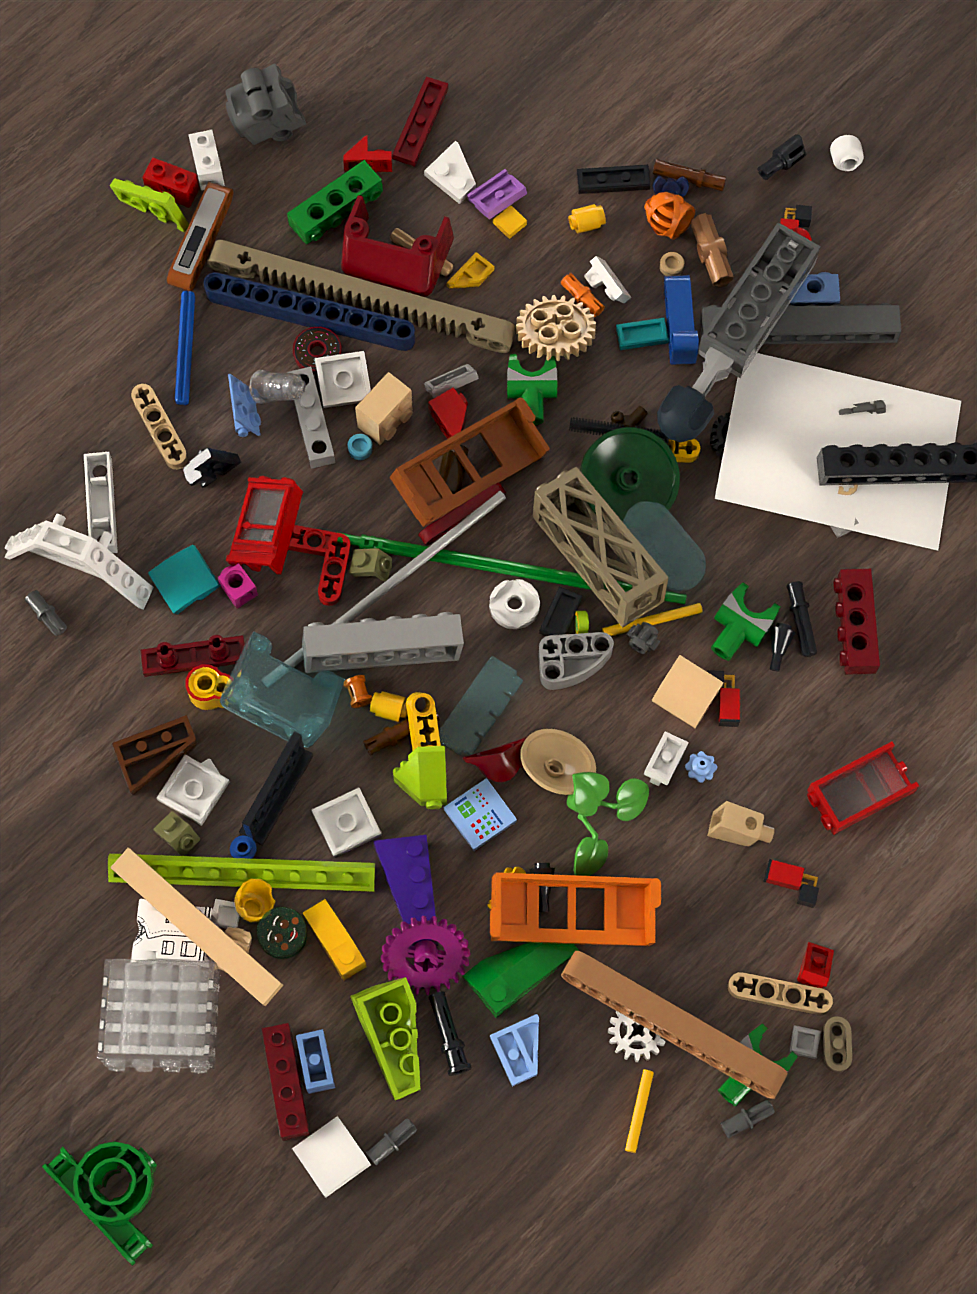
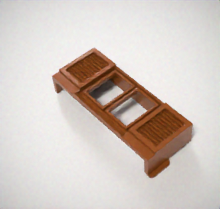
M518 398L399 466L392 473L390 479L416 519L425 527L493 484L503 482L515 473L543 458L550 448L533 423L535 420L534 413L523 398ZM479 434L501 465L500 468L482 478L460 447L461 444ZM451 450L473 481L472 484L455 494L451 492L432 463L433 460Z

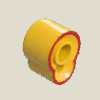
M201 664L196 666L186 677L185 687L190 700L196 707L202 710H212L217 707L228 708L238 698V691L233 678L226 673H221L212 665Z

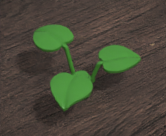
M582 772L572 775L574 792L568 796L567 806L579 813L578 819L584 823L592 834V838L585 837L577 847L574 859V875L590 876L604 865L608 856L607 842L603 839H598L597 832L586 817L594 815L598 806L601 805L617 809V817L622 821L636 818L643 811L649 796V785L642 780L633 778L625 781L617 792V803L602 801L609 793V781L605 776L595 772Z

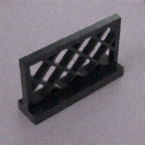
M294 731L239 830L240 835L252 838L255 843L261 846L264 845L313 758V753L304 749L301 734Z

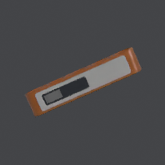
M208 182L170 267L167 284L187 291H193L231 205L233 189Z

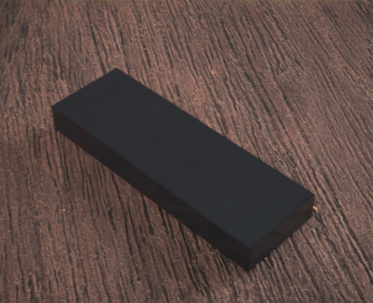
M648 164L577 169L578 194L650 190L651 187Z

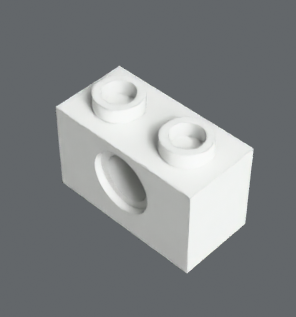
M208 130L188 134L201 190H205L208 182L225 186L213 131Z

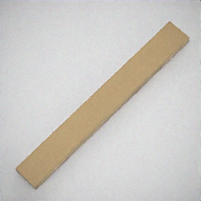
M127 848L110 867L264 1006L282 988L283 984L130 848Z

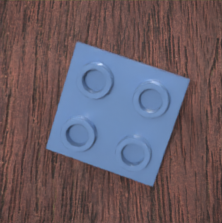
M228 374L235 432L238 433L239 437L248 436L250 431L259 436L261 420L256 408V403L258 402L257 394L254 389H251L233 375Z

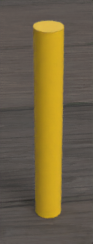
M643 1070L625 1148L627 1152L636 1153L654 1074L650 1070Z

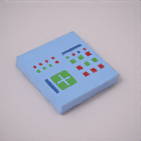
M487 778L444 807V811L473 851L517 822L513 813Z

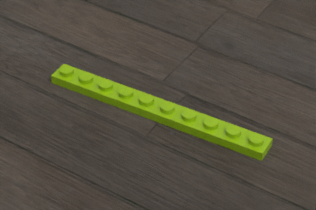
M109 853L108 882L127 883L110 868L122 854ZM138 855L169 884L240 887L244 882L252 878L262 879L270 884L272 888L372 892L375 890V863Z

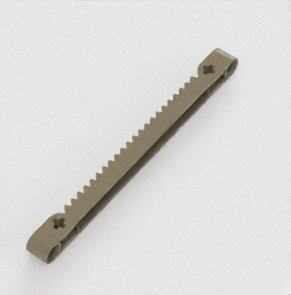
M225 240L215 241L207 261L209 268L221 274L245 280L259 275L261 282L269 278L270 285L278 281L279 287L282 288L287 283L288 290L297 286L298 293L306 289L307 295L315 291L316 298L325 294V300H329L333 296L336 303L343 299L344 305L352 302L353 307L356 308L361 304L364 310L371 307L372 312L380 310L383 315L389 312L391 317L399 315V319L404 320L408 318L411 323L417 320L418 327L427 323L428 330L436 326L438 333L445 328L446 335H449L452 331H455L456 338L461 334H465L470 344L499 353H508L510 351L516 333V326L513 323L500 318Z

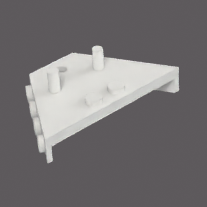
M56 514L53 522L44 521L38 525L35 524L32 528H27L23 532H19L15 537L11 536L5 546V549L8 551L4 558L9 560L30 551L102 578L135 606L143 610L154 588L107 549L113 537L112 534L104 531L98 542L92 537L62 527L66 518L60 514Z

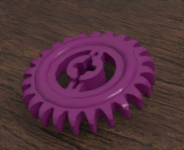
M421 916L420 921H417L416 918H411V924L401 922V929L393 928V935H388L386 937V944L382 946L383 954L381 955V961L384 963V972H388V979L392 980L393 977H396L395 980L406 977L409 986H414L416 995H418L421 987H424L427 996L431 986L437 992H440L441 983L447 989H450L449 979H453L458 983L459 977L457 972L465 975V968L462 964L469 966V959L467 957L470 956V950L467 948L468 940L464 938V933L461 930H457L455 924L447 926V919L437 922L436 916H433L430 921L427 920L426 916ZM421 939H432L439 942L444 950H437L436 945L429 940L419 941L415 946H412V944ZM406 957L414 958V966L408 962Z

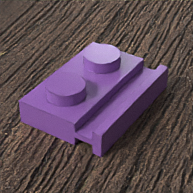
M504 169L467 194L468 201L473 203L490 220L525 196L527 191L522 183L514 176L509 175L507 170Z

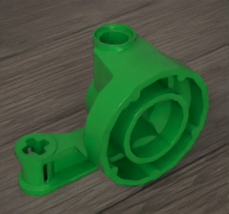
M115 1141L99 1144L88 1151L79 1163L62 1147L60 1153L49 1164L45 1163L42 1166L132 1266L136 1263L135 1259L147 1248L151 1249L154 1246L130 1221L149 1202L154 1186L153 1173L156 1171L157 1163L142 1147L138 1150L129 1144ZM125 1168L132 1176L128 1190L122 1196L109 1201L100 1190L106 1187L107 1181L111 1176L121 1173L120 1170Z

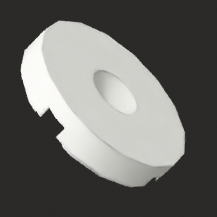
M524 580L503 581L494 588L490 595L489 608L491 615L499 625L507 629L517 630L525 628L534 622L539 614L540 600L538 592L530 583ZM511 599H518L521 601L522 606L519 609H511L507 603Z

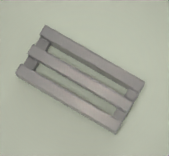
M466 364L429 380L424 385L426 391L433 398H436L453 387L457 389L479 378L476 370L469 364Z

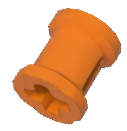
M356 675L343 682L345 688L349 691L352 708L364 707L372 701L373 697L368 694L364 675Z

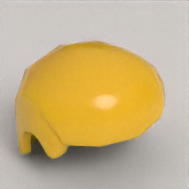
M251 878L244 882L236 892L234 899L235 908L239 916L248 922H261L268 918L276 902L271 893V885L262 879Z

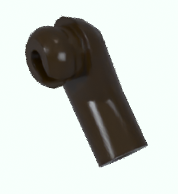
M638 406L630 415H624L622 412L615 411L611 415L612 425L615 423L616 426V423H618V426L621 424V427L624 424V427L626 425L632 427L633 425L635 428L648 413L642 406Z

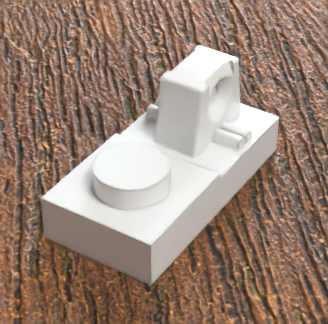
M595 256L590 261L592 268L584 276L593 288H597L604 283L607 287L605 292L611 300H618L622 303L627 302L631 298L627 290L606 261Z
M664 732L644 772V775L651 778V783L660 786V783L668 785L689 742Z

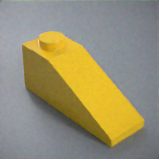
M326 899L303 912L305 919L343 981L367 967L360 951Z

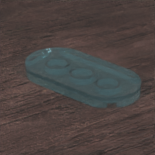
M639 502L628 510L623 523L669 577L667 588L674 591H685L698 585L705 574V556L673 515L663 505L656 502Z

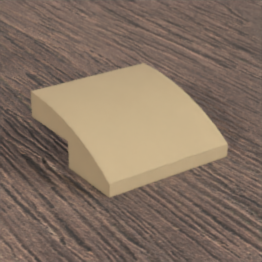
M679 655L655 693L652 702L695 729L724 682Z

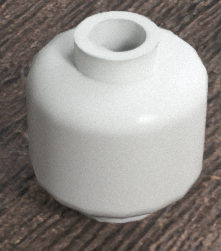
M853 135L840 136L831 144L830 152L833 164L837 169L853 171L862 163L864 155L861 143L857 137Z

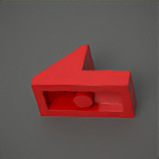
M368 135L364 136L343 155L344 172L349 171L363 160L375 172H392V151L382 149L369 151Z
M808 942L797 981L812 987H826L830 978L834 950Z

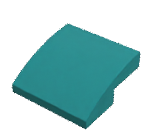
M191 545L174 554L148 572L173 614L177 615L196 600L202 601L221 586L195 545Z

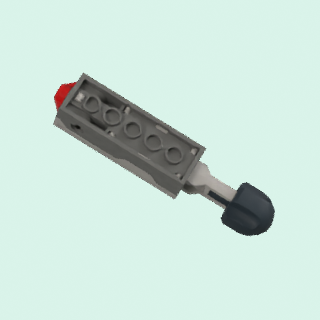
M777 223L702 335L698 354L705 358L703 372L693 387L673 386L657 412L659 427L670 440L677 442L692 440L705 429L714 415L713 405L705 399L714 383L726 379L730 373L739 378L742 377L815 266L821 246L812 242L811 235L807 230L800 227L789 229Z

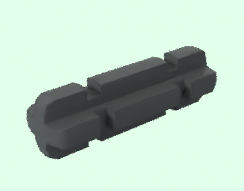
M883 400L873 401L874 404H870V402L853 404L857 407L839 410V415L866 411L871 414L873 412L882 414L886 412V405Z

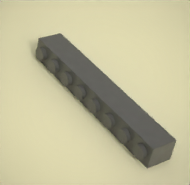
M859 303L854 306H843L842 304H832L830 306H818L817 304L793 306L789 304L763 344L897 343L901 334L899 305H891L889 303L879 305ZM710 305L702 308L700 318L701 337L720 310V306Z

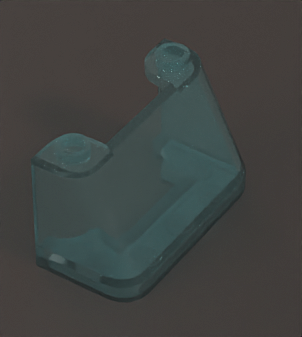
M254 631L248 638L220 698V704L228 711L286 741H289L295 731L301 734L304 748L310 747L330 725L345 679L330 671L319 672L314 678L270 656L272 643L265 636Z

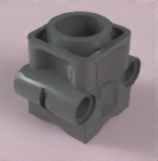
M276 64L262 70L258 68L247 69L241 74V83L225 90L228 99L226 109L233 127L240 137H246L253 145L271 137L275 141L287 140L293 135V130L306 125L304 115L297 105L295 86L290 79L281 75V70Z

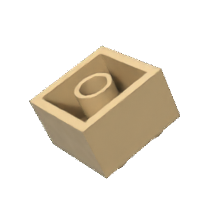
M388 372L355 407L357 427L379 445L385 440H390L396 433V428L402 422L406 423L413 414L411 389Z

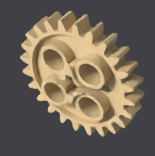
M552 295L551 300H548L545 296H543L542 302L534 299L533 306L526 304V310H520V316L517 317L516 334H518V341H522V348L529 347V354L537 351V358L544 354L548 361L552 356H555L557 361H560L561 356L570 360V354L578 357L579 350L586 352L587 346H592V339H595L596 331L594 314H590V308L583 309V302L574 304L575 298L565 301V296H562L560 300H557L556 296Z

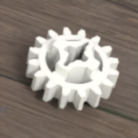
M616 1011L619 1018L611 1017L610 1023L615 1025V1027L608 1028V1033L614 1035L609 1041L610 1044L617 1043L618 1045L615 1052L620 1053L623 1050L625 1052L624 1059L627 1060L630 1055H633L635 1062H638L642 1055L648 1061L650 1059V1052L657 1055L659 1053L657 1045L664 1046L665 1041L660 1038L661 1036L655 1034V1039L653 1040V1037L649 1034V1029L644 1027L641 1035L638 1034L630 1039L634 1030L633 1027L638 1029L642 1025ZM621 1023L626 1029V1035L623 1039H621L619 1031ZM641 1045L643 1049H633L630 1046Z

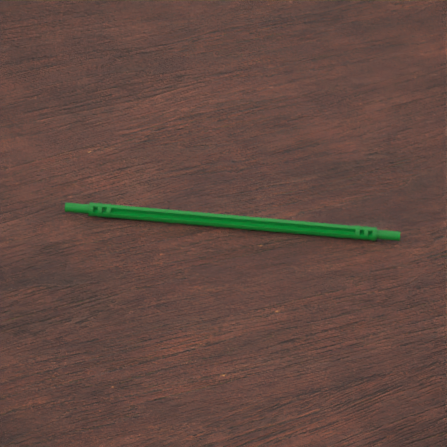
M342 533L349 538L350 545L359 546V549L379 548L385 553L416 558L428 548V546L367 536L365 534L356 536ZM338 537L337 542L343 543V538ZM442 549L428 560L591 590L582 577L574 572ZM616 580L625 592L632 589L631 584ZM666 591L664 601L685 605L687 595Z

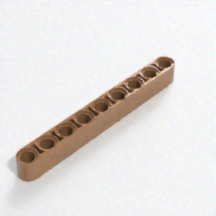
M575 951L561 973L562 978L569 984L767 1098L774 1099L787 1077L788 1073L778 1064L583 952Z

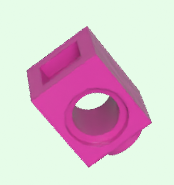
M239 563L235 566L226 567L218 576L221 588L236 609L258 596L256 586ZM234 581L243 582L238 588L230 586Z

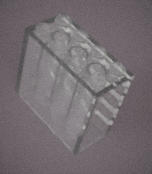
M105 959L97 1058L104 1066L109 1067L108 1070L125 1071V1067H136V1071L152 1072V1068L157 1067L163 1068L164 1072L170 1073L180 1072V1068H189L192 1073H207V1069H214L220 971L216 963L206 961Z

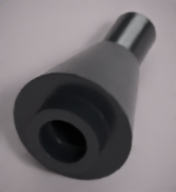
M777 623L776 627H770L771 652L773 655L769 669L777 672L780 671L782 657L785 655L796 633L791 630L792 626L783 623Z
M534 863V868L529 869L530 874L554 875L555 868H550V863ZM539 886V912H549L551 887Z

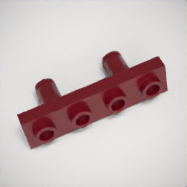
M213 635L209 640L177 645L162 642L155 648L141 649L144 677L191 671L194 667L201 664L220 667L247 663L243 635L227 638Z

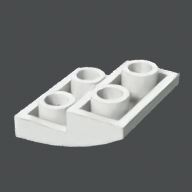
M338 1116L292 1148L325 1198L371 1166Z

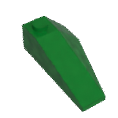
M528 942L483 959L465 973L462 978L494 1017L498 1018L568 961L575 951L579 950L574 944Z

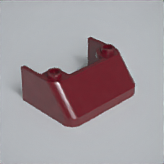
M358 195L344 228L341 260L343 274L422 297L430 295L435 288L454 240L449 217L444 216L436 237L422 235L414 241L412 248L408 249L367 238L369 234L367 223L369 215L363 196Z

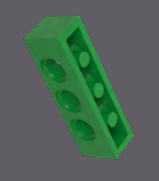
M363 160L287 213L289 226L306 245L312 241L319 240L327 230L339 226L343 219L350 215L358 195L363 196L365 204L376 200L383 192L382 179ZM357 188L360 189V191L352 192V189ZM337 202H338V203H341V204L338 205V206L332 205L333 203H337ZM322 216L320 219H314L313 217Z

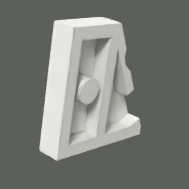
M456 141L424 170V176L459 204L467 198V194L476 189L474 178Z

